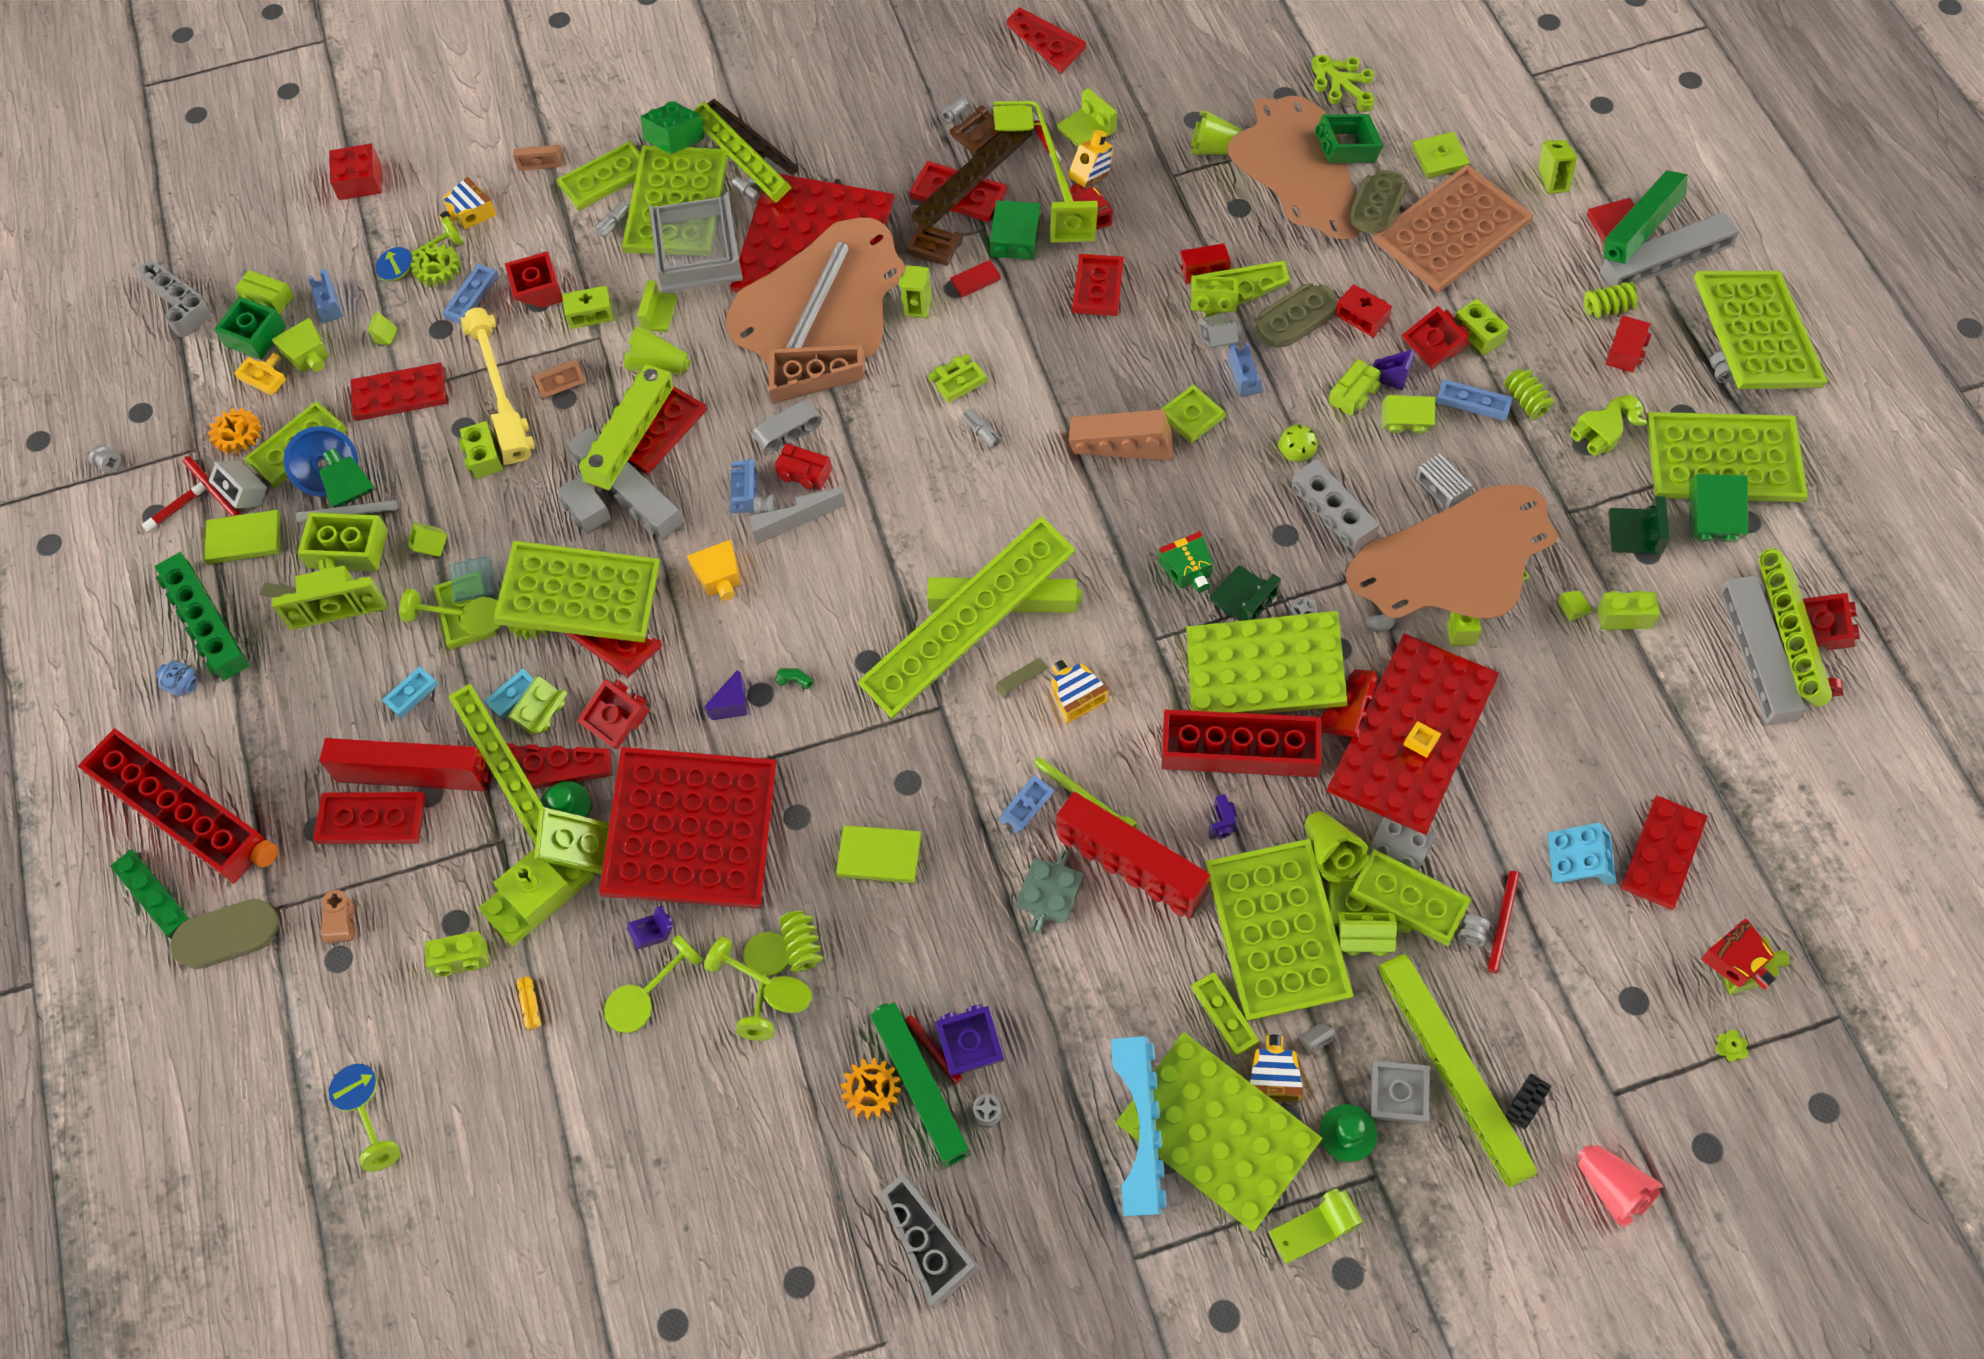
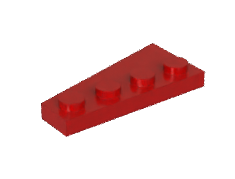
M1020 7L1007 18V26L1061 74L1086 49V42Z
M507 743L533 789L553 786L560 782H579L613 776L611 752L606 748L576 747L575 749H569L553 745L551 748L539 747L535 744L516 746L515 743Z

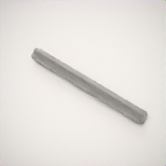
M842 242L836 244L786 348L802 347L849 250L847 244Z

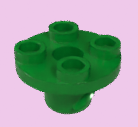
M575 782L557 783L548 788L540 799L545 808L587 818L593 807L586 789Z
M1344 1104L1330 1109L1324 1115L1319 1127V1136L1323 1138L1321 1140L1323 1148L1334 1160L1340 1163H1354L1365 1159L1373 1151L1377 1142V1128L1372 1117L1365 1110L1354 1105Z

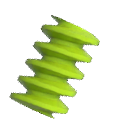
M1633 282L1617 284L1612 287L1608 286L1603 289H1595L1594 291H1586L1584 294L1585 311L1588 315L1593 313L1596 319L1601 317V312L1605 317H1608L1610 309L1614 315L1619 313V308L1622 313L1628 311V306L1631 311L1637 309L1638 295Z
M1517 369L1507 376L1504 386L1509 389V393L1514 396L1516 402H1519L1520 407L1525 409V413L1530 416V419L1536 420L1550 409L1555 399L1553 397L1547 398L1549 391H1542L1544 385L1542 383L1537 384L1539 381L1538 377H1532V370L1523 371V369Z
M791 911L779 918V924L782 926L781 932L785 936L783 940L787 946L786 953L789 955L788 962L792 966V972L806 971L823 961V956L814 955L821 951V947L819 945H812L818 941V936L810 935L816 931L815 926L808 925L813 922V917L805 916L803 911Z

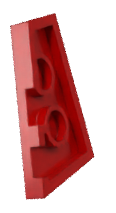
M1354 669L1345 682L1348 706L1328 708L1321 717V733L1359 737L1361 732L1359 724L1360 721L1365 720L1367 712L1364 709L1366 703L1372 699L1378 676L1374 671Z

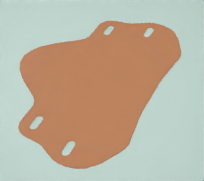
M1286 96L1280 99H1256L1253 105L1258 119L1257 124L1238 133L1230 140L1227 152L1231 160L1249 176L1277 193L1281 199L1284 213L1291 222L1315 228L1333 238H1355L1361 230L1356 229L1350 222V210L1356 193L1346 163H1328L1318 137L1315 135V127L1319 123L1322 114H1326V112L1316 103L1299 96ZM1294 102L1299 103L1301 113L1296 111ZM1263 105L1268 106L1270 116L1264 113ZM1334 134L1338 144H1341L1340 134ZM1292 206H1296L1298 208L1300 214L1299 218L1294 216ZM1330 220L1335 222L1337 232L1331 229Z
M855 218L832 224L799 254L772 273L744 287L737 293L727 312L725 321L726 331L730 338L738 346L755 352L769 365L770 349L786 348L836 244L842 242L848 245L849 250L802 347L862 345L865 359L872 356L879 348L883 336V297L886 292L899 284L900 275L904 274L906 269L895 251L893 237L889 229L883 223L873 218ZM877 235H883V239L875 245L870 244V241ZM897 269L895 275L889 279L884 278V274L889 270ZM749 327L754 328L753 333L746 338H741L740 334Z
M1513 484L1486 487L1453 507L1416 525L1366 544L1350 562L1346 571V581L1355 594L1375 603L1390 618H1400L1426 606L1439 607L1469 617L1495 618L1506 614L1519 600L1526 560L1531 555L1552 546L1557 541L1558 534L1548 519L1547 502L1537 490L1529 486ZM1531 501H1535L1537 503L1534 507L1530 509H1527L1525 511L1520 510L1521 506ZM1544 533L1547 535L1545 539L1537 543L1530 541L1533 537ZM1370 578L1376 579V582L1366 587L1360 586V583ZM1402 600H1408L1407 605L1399 609L1392 608V605H1394L1395 603Z

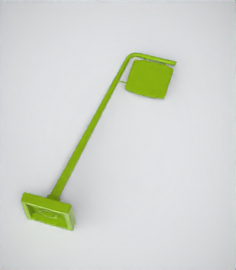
M1034 101L993 102V106H997L993 108L995 130L1026 131L1034 129V125L1042 126L1065 201L1052 202L1050 243L1095 241L1097 201H1073L1039 104ZM1025 105L1036 107L1040 123H1033L1032 107Z

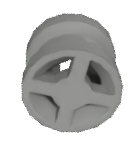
M100 444L90 451L89 462L95 467H99L105 473H112L119 467L121 457L107 446Z
M769 495L767 498L754 496V515L776 510L774 495Z
M1307 597L1297 598L1291 604L1289 616L1316 613V605Z
M1465 915L1462 920L1463 929L1459 931L1458 939L1470 946H1484L1486 942L1484 935L1490 928V922L1477 915Z
M990 1094L981 1095L975 1100L973 1112L977 1123L987 1128L998 1124L1002 1116L999 1100Z

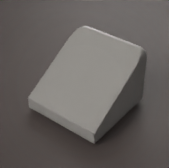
M1317 1024L1299 1036L1298 1040L1308 1054L1312 1055L1332 1041L1335 1031L1323 1024Z

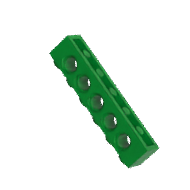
M180 551L155 565L154 567L159 574L155 578L163 589L167 588L169 591L165 595L173 606L177 605L178 609L175 613L182 623H187L188 627L185 630L190 638L197 640L198 644L195 645V648L202 658L206 657L208 659L205 665L213 676L218 674L225 681L248 668L250 664L191 563Z

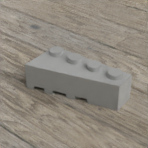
M902 1173L880 1193L903 1241V1246L915 1268L919 1282H921L926 1293L927 1300L930 1306L937 1308L981 1268L913 1182Z

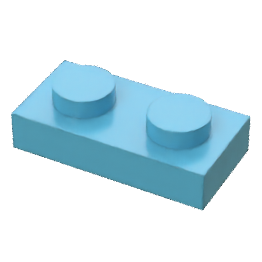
M419 666L385 696L382 701L398 717L403 718L439 684Z
M522 669L487 697L484 702L503 720L510 714L533 681V678Z

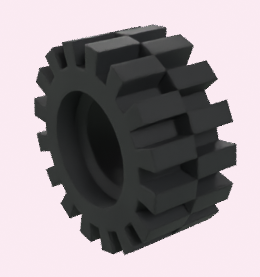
M1530 1073L1507 1110L1505 1117L1525 1130L1544 1102L1552 1085Z

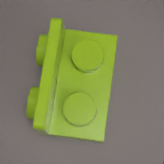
M1192 275L1190 309L1192 311L1236 312L1239 294L1238 278Z
M535 676L508 715V718L531 735L543 733L552 722L550 718L553 713L558 712L565 704L566 700H564L567 692L565 690H557L540 676Z

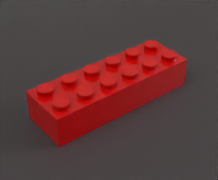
M1164 709L1161 769L1318 777L1321 768V717Z
M1073 791L1057 813L1056 829L1060 842L1068 847L1074 846L1079 849L1085 858L1091 861L1095 859L1100 862L1109 873L1121 875L1130 886L1142 888L1156 902L1163 901L1177 915L1182 917L1185 915L1191 919L1207 896L1211 877L1210 873L1077 792Z

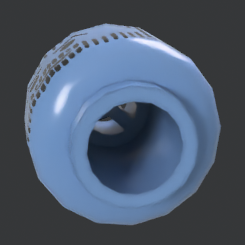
M177 660L170 661L166 665L162 664L156 673L158 686L177 697L190 694L198 682L195 670Z

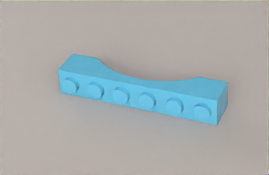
M1145 1036L1111 1039L1113 1069L1121 1076L1129 1088L1137 1107L1140 1123V1140L1137 1156L1130 1174L1121 1186L1123 1216L1163 1214L1162 1208L1167 1206L1166 1192L1161 1190L1160 1178H1164L1163 1160L1158 1158V1148H1162L1161 1131L1156 1130V1119L1160 1117L1158 1101H1154L1153 1089H1157L1156 1072H1152L1151 1060H1155L1154 1044L1150 1043L1149 1038Z

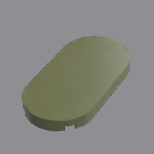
M1388 170L1377 171L1372 176L1370 174L1367 175L1360 185L1350 210L1351 224L1358 230L1370 233L1381 232L1390 228L1396 220L1405 197L1406 180L1401 179L1400 174Z
M1310 283L1300 286L1264 309L1258 315L1255 328L1258 338L1263 343L1272 347L1292 345L1335 315L1337 308L1336 294L1329 287L1322 284L1317 286Z
M251 899L192 917L183 922L174 932L170 945L171 953L175 960L182 965L192 969H201L265 948L271 942L270 939L273 935L277 934L280 923L279 916L276 910L267 902Z

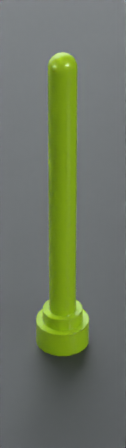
M1041 757L1034 760V765L1069 792H1077L1114 816L1137 828L1138 823L1131 817L1119 816Z

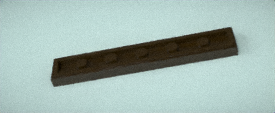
M712 99L707 103L763 159L767 157L791 175L798 171V166L716 99Z

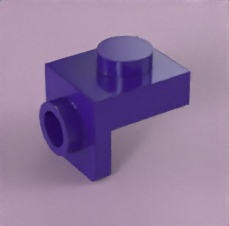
M1226 794L1215 797L1214 809L1219 822L1209 825L1208 835L1210 839L1216 837L1224 839L1235 832L1236 809L1233 802H1228Z
M660 906L656 907L653 915L629 922L627 930L637 950L667 941L673 924L669 914H666L663 907Z

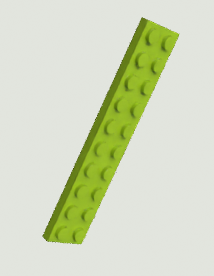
M1041 515L858 680V685L891 719L895 718L1076 553V549Z

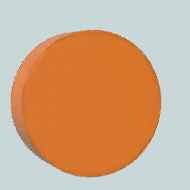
M268 840L260 842L252 850L251 861L261 868L267 867L276 859L278 847Z

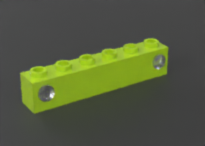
M645 364L641 372L636 374L631 388L625 391L622 402L615 407L613 416L609 422L604 424L602 433L597 440L593 441L588 455L583 457L580 462L579 469L583 482L610 490L674 388L671 372Z

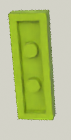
M1215 972L1191 985V990L1235 1058L1259 1044L1260 1040Z

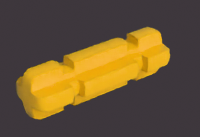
M529 976L519 978L517 980V988L520 991L519 998L522 1014H524V1025L528 1030H532L541 1025L540 1017L537 1014L539 1011L535 992H533V980Z

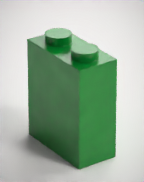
M996 200L990 237L991 257L1035 260L1041 221L1040 203Z
M1696 474L1689 480L1690 538H1698V541L1701 542L1714 541V538H1723L1724 542H1738L1739 539L1748 534V475Z

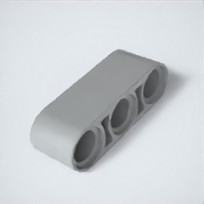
M803 400L758 425L754 429L752 436L766 454H772L782 449L785 444H790L818 428L822 423V417L810 401Z

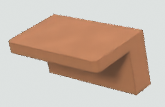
M561 145L513 149V157L519 171L561 167L562 148Z
M576 358L533 374L542 398L586 382Z

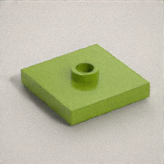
M1454 131L1412 141L1411 147L1427 179L1457 172L1467 164L1470 165Z
M1194 384L1160 409H1164L1169 425L1191 444L1226 418V412Z

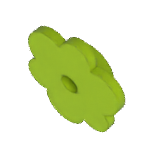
M1729 1030L1726 1034L1718 1035L1717 1040L1719 1043L1716 1045V1052L1719 1055L1726 1056V1059L1730 1062H1734L1736 1059L1744 1060L1747 1058L1748 1050L1745 1047H1747L1748 1041L1745 1038H1740V1034L1736 1030Z

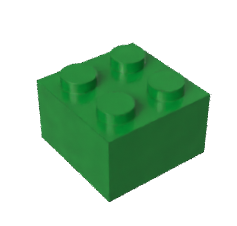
M675 101L667 102L664 106L651 109L648 113L640 116L643 140L669 154L678 152L704 139L702 115Z
M239 296L214 328V331L225 347L262 360L274 344L272 339L282 334L287 326L276 309Z

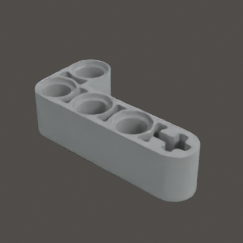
M154 261L145 262L140 266L139 274L148 287L173 306L166 312L165 320L177 336L185 337L190 335L208 320L211 310L199 293Z

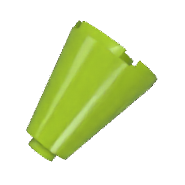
M1201 110L1199 116H1202L1201 122H1196L1191 146L1195 148L1190 153L1194 155H1229L1227 152L1228 143L1234 136L1244 130L1208 111Z
M635 327L628 344H631L629 352L626 351L624 369L641 372L645 364L671 372V375L682 376L684 372H688L691 359H688L686 352L644 327Z
M1317 811L1307 817L1304 828L1308 839L1311 841L1321 875L1331 882H1341L1340 878L1349 876V878L1356 876L1365 867L1369 859L1367 849L1369 848L1364 840L1326 812Z

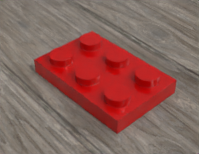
M1079 254L1072 313L1118 316L1124 265L1123 256Z

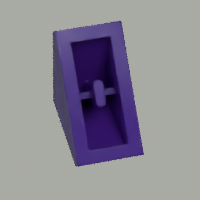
M1409 350L1375 360L1373 367L1380 370L1381 373L1379 382L1403 390L1411 370L1415 352Z
M738 670L704 706L709 719L719 720L748 715L745 683L741 672Z

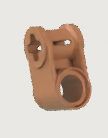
M331 890L325 894L322 901V940L325 944L353 941L355 937L354 903L347 898L344 892Z

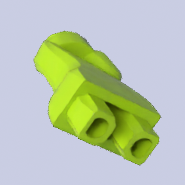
M1626 394L1625 396L1615 397L1603 410L1587 411L1580 415L1578 422L1571 430L1570 437L1576 442H1580L1584 438L1589 440L1587 449L1594 457L1601 453L1607 455L1616 447L1622 435L1623 419L1621 413L1627 414V419L1631 424L1644 426L1647 424V421L1644 418H1639L1643 414L1644 408L1641 402L1632 395Z

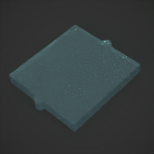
M489 556L476 559L468 558L467 561L449 564L454 602L474 600L478 597L495 594L491 559Z

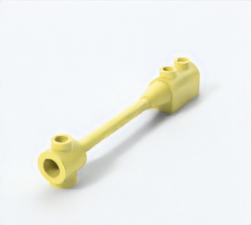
M483 308L470 309L465 314V317L461 318V324L465 336L470 335L473 339L479 340L495 390L499 413L492 414L491 419L503 464L508 465L525 461L530 457L531 450L535 449L532 436L526 437L525 432H529L527 419L520 418V415L506 397L488 340V337L493 332L492 328H496L494 315H488L487 311Z

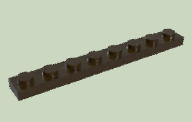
M1032 130L1002 131L911 213L912 220L930 229L1030 138Z

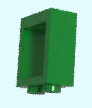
M1322 114L1319 123L1315 127V135L1318 137L1328 163L1375 162L1384 146L1370 114ZM1334 134H1355L1359 144H1338Z

